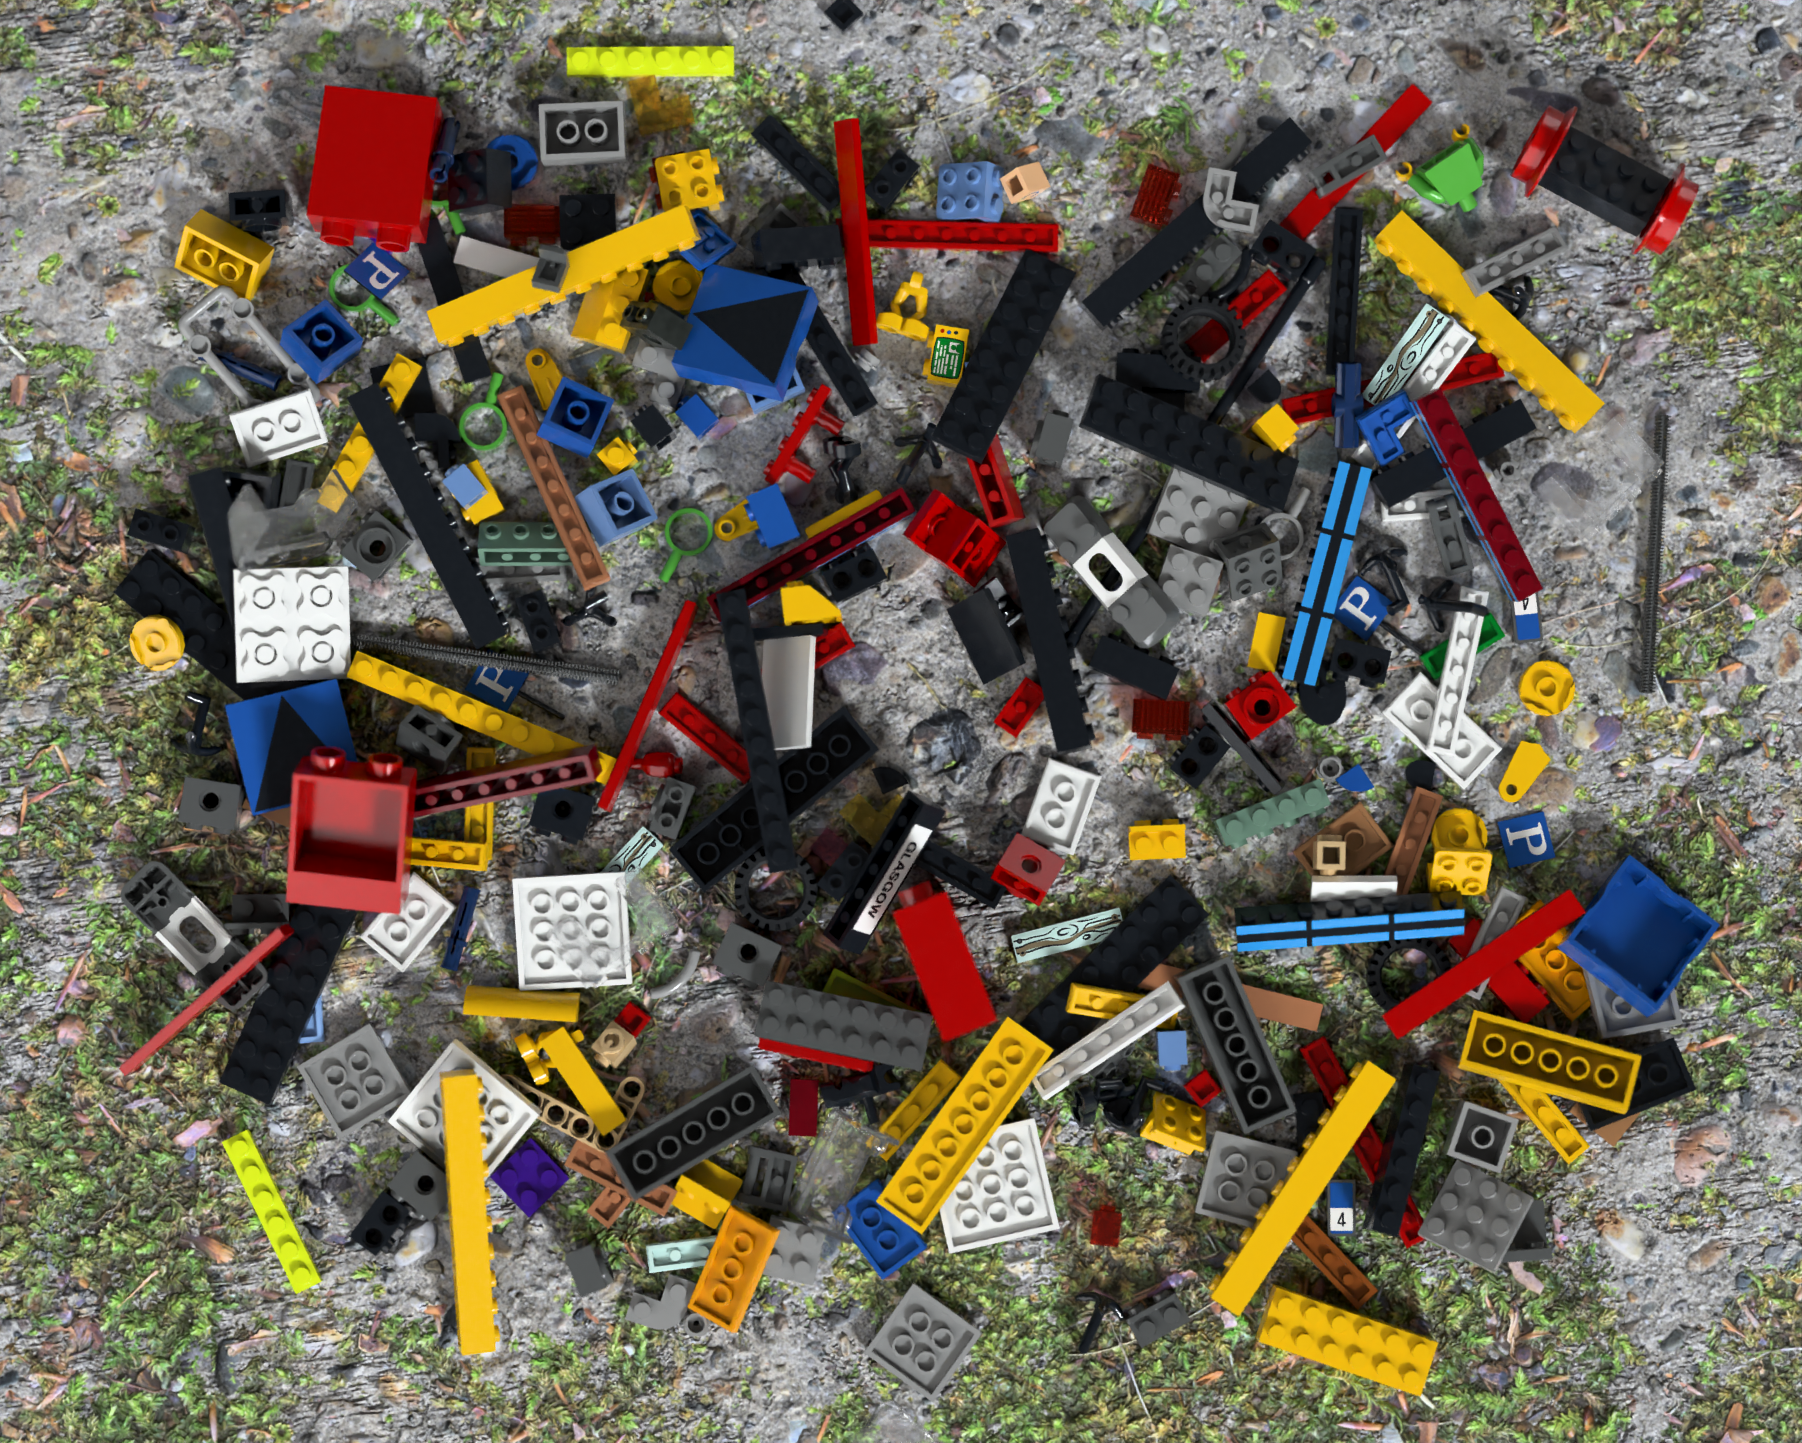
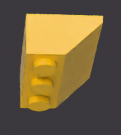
M200 209L184 227L174 267L213 288L219 285L229 286L240 298L252 301L269 269L275 247Z
M644 268L628 273L627 270L618 273V278L608 283L599 281L592 284V289L585 293L571 337L624 354L631 332L619 325L623 319V311L631 301L642 302L651 276L649 270Z
M803 581L786 583L787 588H781L786 626L843 622L841 610L810 585L804 586Z

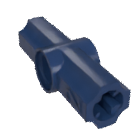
M1336 362L1335 392H1333L1331 400L1332 417H1334L1333 446L1337 448L1359 447L1360 430L1355 417L1363 413V394L1360 392L1361 363Z

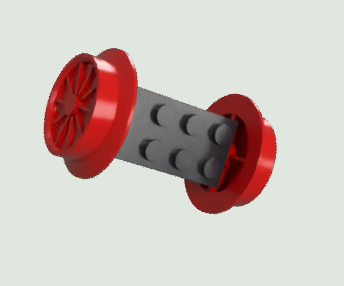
M1549 105L1528 138L1510 174L1511 177L1525 184L1524 196L1528 198L1538 184L1635 236L1636 239L1631 249L1633 255L1643 248L1661 255L1679 230L1700 187L1697 183L1685 178V164L1681 163L1671 177L1668 178L1570 126L1578 107L1574 106L1563 113Z

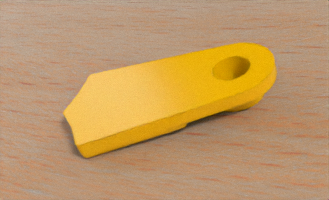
M536 348L527 354L525 364L543 411H547L563 376L550 355L545 350ZM536 356L543 358V362L539 366L533 364V359Z
M747 498L716 521L714 531L719 539L731 541L759 528L757 521L751 522L744 505L748 503ZM730 523L732 531L724 533L721 529L723 524Z
M1525 741L1519 742L1498 786L1499 796L1504 801L1513 803L1520 800L1551 759L1544 752L1540 744ZM1508 785H1512L1515 788L1513 795H1509L1506 792Z

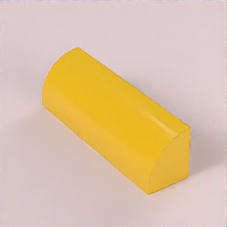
M468 985L465 992L463 1014L577 1022L579 1021L581 993L548 990L520 991L519 988Z

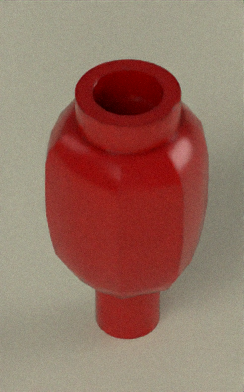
M651 752L646 754L643 759L634 758L631 769L643 770L645 774L651 777L672 778L676 774H682L683 758L677 757L671 752Z

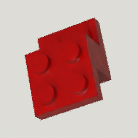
M937 489L932 491L903 533L907 539L931 559L953 571L974 588L1006 544L999 535L978 517L957 506Z

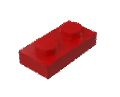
M1025 677L993 723L1014 738H1017L1044 700L1042 687L1028 677Z

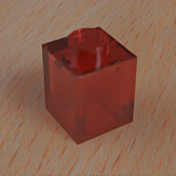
M1099 1204V1208L1092 1207L1089 1232L1090 1244L1118 1247L1122 1213L1116 1210L1115 1205Z

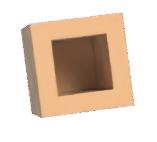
M1039 161L1019 166L1000 178L1011 204L1032 199L1051 187Z

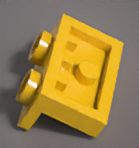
M1162 819V825H1151V820L1134 821V826L1128 827L1129 860L1186 858V824H1179V819Z

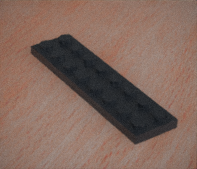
M1029 249L1025 250L930 440L982 464L1076 272Z
M1098 374L1095 377L1079 427L1277 513L1284 510L1299 460L1277 450L1274 452L1270 447L1102 374Z
M150 549L113 592L144 618L149 615H162L175 622L183 633L184 651L243 700L313 684L309 680L237 683L235 635L228 613Z
M1170 874L1018 1023L1054 1049L1044 1064L1086 1037L1102 1019L1069 1013L1065 1010L1071 983L1131 993L1209 916L1204 908Z
M298 904L289 924L295 932L279 946L268 971L267 982L258 993L221 1076L220 1083L265 1104H273L315 1010L317 1001L323 992L359 910Z

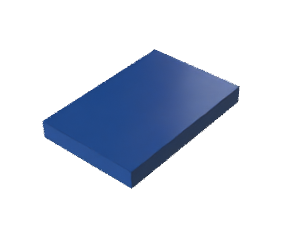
M877 1178L834 1209L832 1213L883 1280L925 1250L928 1245L915 1229L876 1202L885 1188L879 1178Z

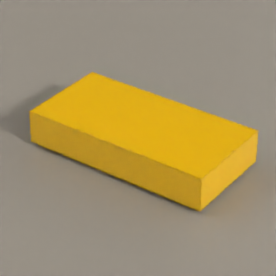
M1258 612L1246 667L1275 672L1286 621L1285 617Z

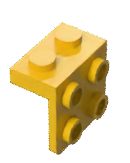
M710 149L664 156L655 160L664 212L683 204L689 207L690 210L708 207L709 211L720 210L719 202L724 201L722 184L716 185L714 174H719L720 172L717 157L711 158Z
M1437 848L1434 852L1433 863H1427L1426 867L1429 893L1461 891V895L1485 896L1492 861L1491 851L1488 849Z

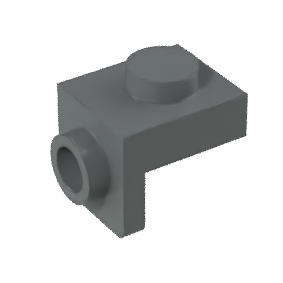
M541 244L538 249L540 259L531 280L532 287L560 293L570 266L568 253L557 245L547 246Z

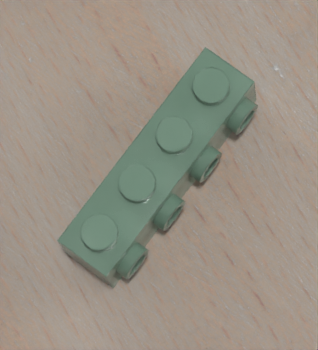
M553 521L480 522L478 538L480 566H573ZM585 522L586 525H587V527H588V529H589V532H590V534H591V536H592V538H593V540H594V536H593V534H592V532H591V530H590V528H589L587 522Z
M1316 779L1215 819L1213 823L1223 847L1231 845L1233 850L1248 844L1246 838L1257 835L1258 839L1273 834L1272 828L1283 824L1284 829L1300 823L1299 817L1306 814L1313 818L1326 813L1324 807L1331 805L1321 779Z

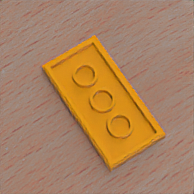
M1541 900L1536 901L1517 918L1515 924L1538 910L1544 903ZM1562 928L1517 960L1529 971L1530 976L1543 986L1548 992L1547 995L1572 1022L1591 1006L1582 967L1557 948L1568 932L1565 928Z
M730 1205L687 1307L729 1332L737 1333L780 1230L740 1207Z

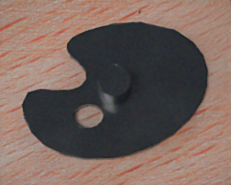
M1325 660L1321 661L1317 676L1319 679L1318 686L1311 688L1299 685V696L1303 710L1314 723L1322 726L1333 724L1340 718L1345 708L1347 697L1344 681L1337 680L1332 684L1326 681L1328 662Z

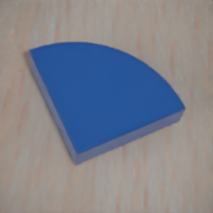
M1359 764L1335 779L1337 784L1349 791L1362 792L1374 788V785Z

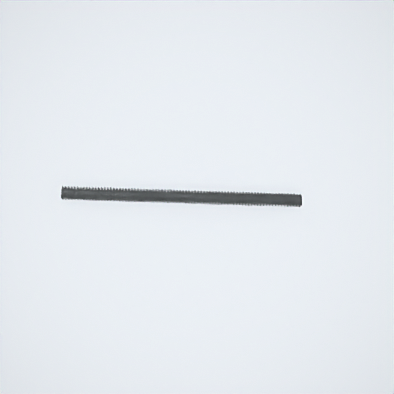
M1663 414L1655 416L1656 426H1654L1656 428L1654 430L1656 432L1654 433L1655 443L1653 444L1655 446L1653 449L1655 450H1653L1654 457L1652 458L1654 460L1652 461L1654 468H1652L1653 475H1651L1653 477L1651 478L1653 485H1651L1652 492H1650L1652 494L1650 501L1652 502H1650L1651 509H1649L1651 516H1649L1650 527L1648 528L1650 530L1648 532L1650 533L1648 534L1649 544H1647L1649 546L1647 548L1649 550L1647 551L1648 561L1646 562L1648 564L1646 565L1648 567L1646 568L1647 579H1645L1647 586H1645L1646 596H1644L1646 598L1644 605L1646 606L1644 607L1645 613L1643 614L1645 616L1643 617L1645 620L1643 621L1644 627L1642 628L1644 630L1642 631L1644 638H1642L1643 645H1641L1643 647L1641 648L1643 655H1641L1642 662H1640L1642 664L1640 671L1642 672L1640 673L1641 680H1639L1641 682L1639 683L1641 685L1639 692L1644 694H1652L1655 692L1652 689H1656V687H1653L1656 685L1653 683L1656 682V680H1653L1656 678L1653 676L1656 673L1653 672L1657 671L1654 669L1657 668V666H1654L1657 664L1654 662L1657 661V659H1654L1657 657L1654 654H1658L1655 652L1658 650L1655 649V647H1658V645H1655L1658 643L1655 641L1658 638L1655 637L1659 636L1656 635V633H1659L1656 631L1659 629L1656 628V626H1659L1656 623L1660 622L1656 619H1660L1657 617L1660 615L1657 614V612H1660L1657 610L1660 609L1657 605L1661 604L1657 602L1661 601L1658 600V598H1661L1658 596L1661 595V593H1658L1661 591L1658 588L1662 587L1658 585L1662 584L1659 582L1662 581V579H1659L1662 577L1659 575L1662 572L1659 571L1663 570L1660 569V567H1663V565H1660L1663 563L1660 562V560H1663V558H1660L1663 556L1660 553H1664L1661 551L1664 549L1661 548V546H1664V544H1661L1664 542L1661 541L1664 537L1661 536L1665 535L1662 534V532H1665L1662 530L1665 528L1662 527V525H1665L1662 523L1665 522L1662 518H1666L1663 516L1666 514L1663 513V511H1666L1663 509L1666 508V506H1663L1666 504L1663 501L1667 500L1664 499V497H1667L1664 496V494H1667V492H1664L1667 490L1664 488L1667 485L1664 484L1668 483L1665 482V480H1668V478H1665L1668 476L1665 475V473H1668V471H1665L1668 469L1665 466H1669L1666 464L1669 462L1666 461V459H1669L1666 457L1669 455L1666 454V452H1669L1666 449L1670 448L1667 447V445H1670L1667 443L1670 442V440H1667L1670 438L1667 435L1671 434L1667 432L1671 431L1668 430V428H1671V426H1668L1671 424L1668 423L1671 419L1668 418L1672 417Z
M352 632L350 633V649L359 648V650H373V652L404 655L407 657L411 655V657L414 656L415 658L418 656V658L421 657L422 659L428 658L429 660L435 659L452 663L456 661L459 664L463 662L466 665L470 663L473 666L480 665V667L487 666V668L494 667V669H500L501 667L502 670H507L508 668L511 671L515 669L518 672L522 670L525 673L532 672V674L539 673V675L546 674V676H552L553 674V677H559L560 675V678H566L567 676V679L574 678V680L576 678L577 680L584 679V681L591 680V682H597L598 680V683H604L605 681V684H611L612 682V685H618L620 679L619 669L616 672L615 668L612 672V668L609 671L608 667L605 671V667L602 670L601 666L598 670V666L595 669L594 665L591 669V665L588 668L587 664L585 668L584 664L581 667L580 663L579 667L577 663L575 666L572 663L571 666L570 662L568 665L565 662L564 665V661L561 664L558 661L557 664V660H555V663H553V660L550 663V659L546 663V659L543 662V658L539 662V658L536 661V657H534L533 661L532 657L529 660V656H527L526 660L525 656L522 659V655L519 659L518 655L516 658L513 655L512 658V654L509 657L506 654L505 657V653H503V656H501V653L498 656V652H496V655H494V652L491 655V651H489V654H487V651L484 654V650H482L481 654L480 650L477 653V649H475L474 653L473 649L470 652V648L467 652L466 648L463 651V647L460 651V647L456 650V646L453 650V646L449 649V645L446 649V645L442 648V644L439 648V644H437V647H435V644L432 647V643H430V646H428V643L425 646V642H423V645L421 642L418 645V641L416 644L414 641L411 644L410 640L408 644V640L404 643V639L401 643V639L397 642V638L394 642V638L390 641V637L387 641V637L383 640V636L380 640V636L376 639V635L373 639V635L370 638L368 634L366 638V634L363 637L361 633L359 637V633L357 636L356 633H354V636H352Z

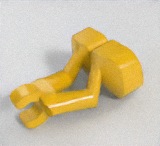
M914 271L910 283L904 281L901 283L890 302L892 312L878 313L876 319L877 328L889 333L901 334L916 341H927L930 328L920 321L927 315L928 297L927 288L921 286L923 282L922 273ZM909 295L915 296L916 312L911 317L904 318L901 315L900 307Z
M557 1030L540 1033L536 1041L527 1033L514 1038L538 1087L549 1082L548 1068H556L550 1058L543 1059L539 1057V1050L542 1048L539 1042ZM581 1030L570 1034L575 1043L584 1040Z

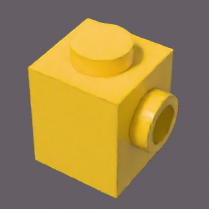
M616 437L596 454L614 476L629 470L638 462L634 456L638 452L628 439L622 442L619 437Z

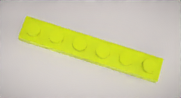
M734 46L567 47V76H734Z
M247 1129L223 1141L222 1144L295 1293L298 1294L322 1282L323 1279L250 1130Z

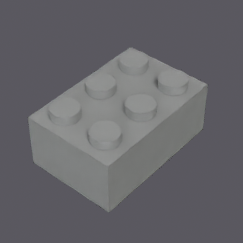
M623 101L539 104L540 153L544 167L627 163L626 114Z

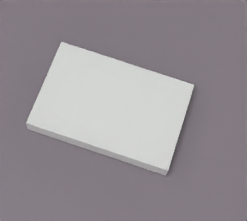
M310 388L229 414L248 468L328 442Z
M1048 758L1021 835L1029 837L1039 844L1074 855L1102 776Z
M413 872L409 880V894L400 915L379 913L360 938L404 973L458 907L416 872Z
M1312 876L1309 902L1396 896L1397 876Z

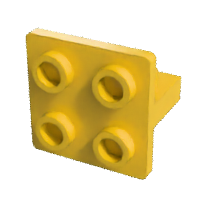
M1156 1091L1153 1095V1110L1145 1120V1123L1140 1127V1136L1191 1155L1194 1149L1203 1152L1206 1148V1111L1196 1105Z
M705 1159L681 1175L674 1188L678 1192L671 1204L709 1227L716 1229L741 1187L743 1180L710 1160Z

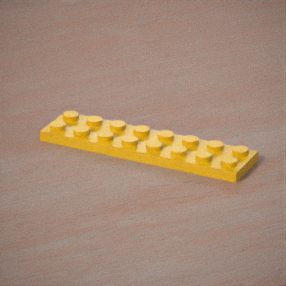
M1007 1016L879 1195L876 1202L917 1232L923 1234L1054 1049Z

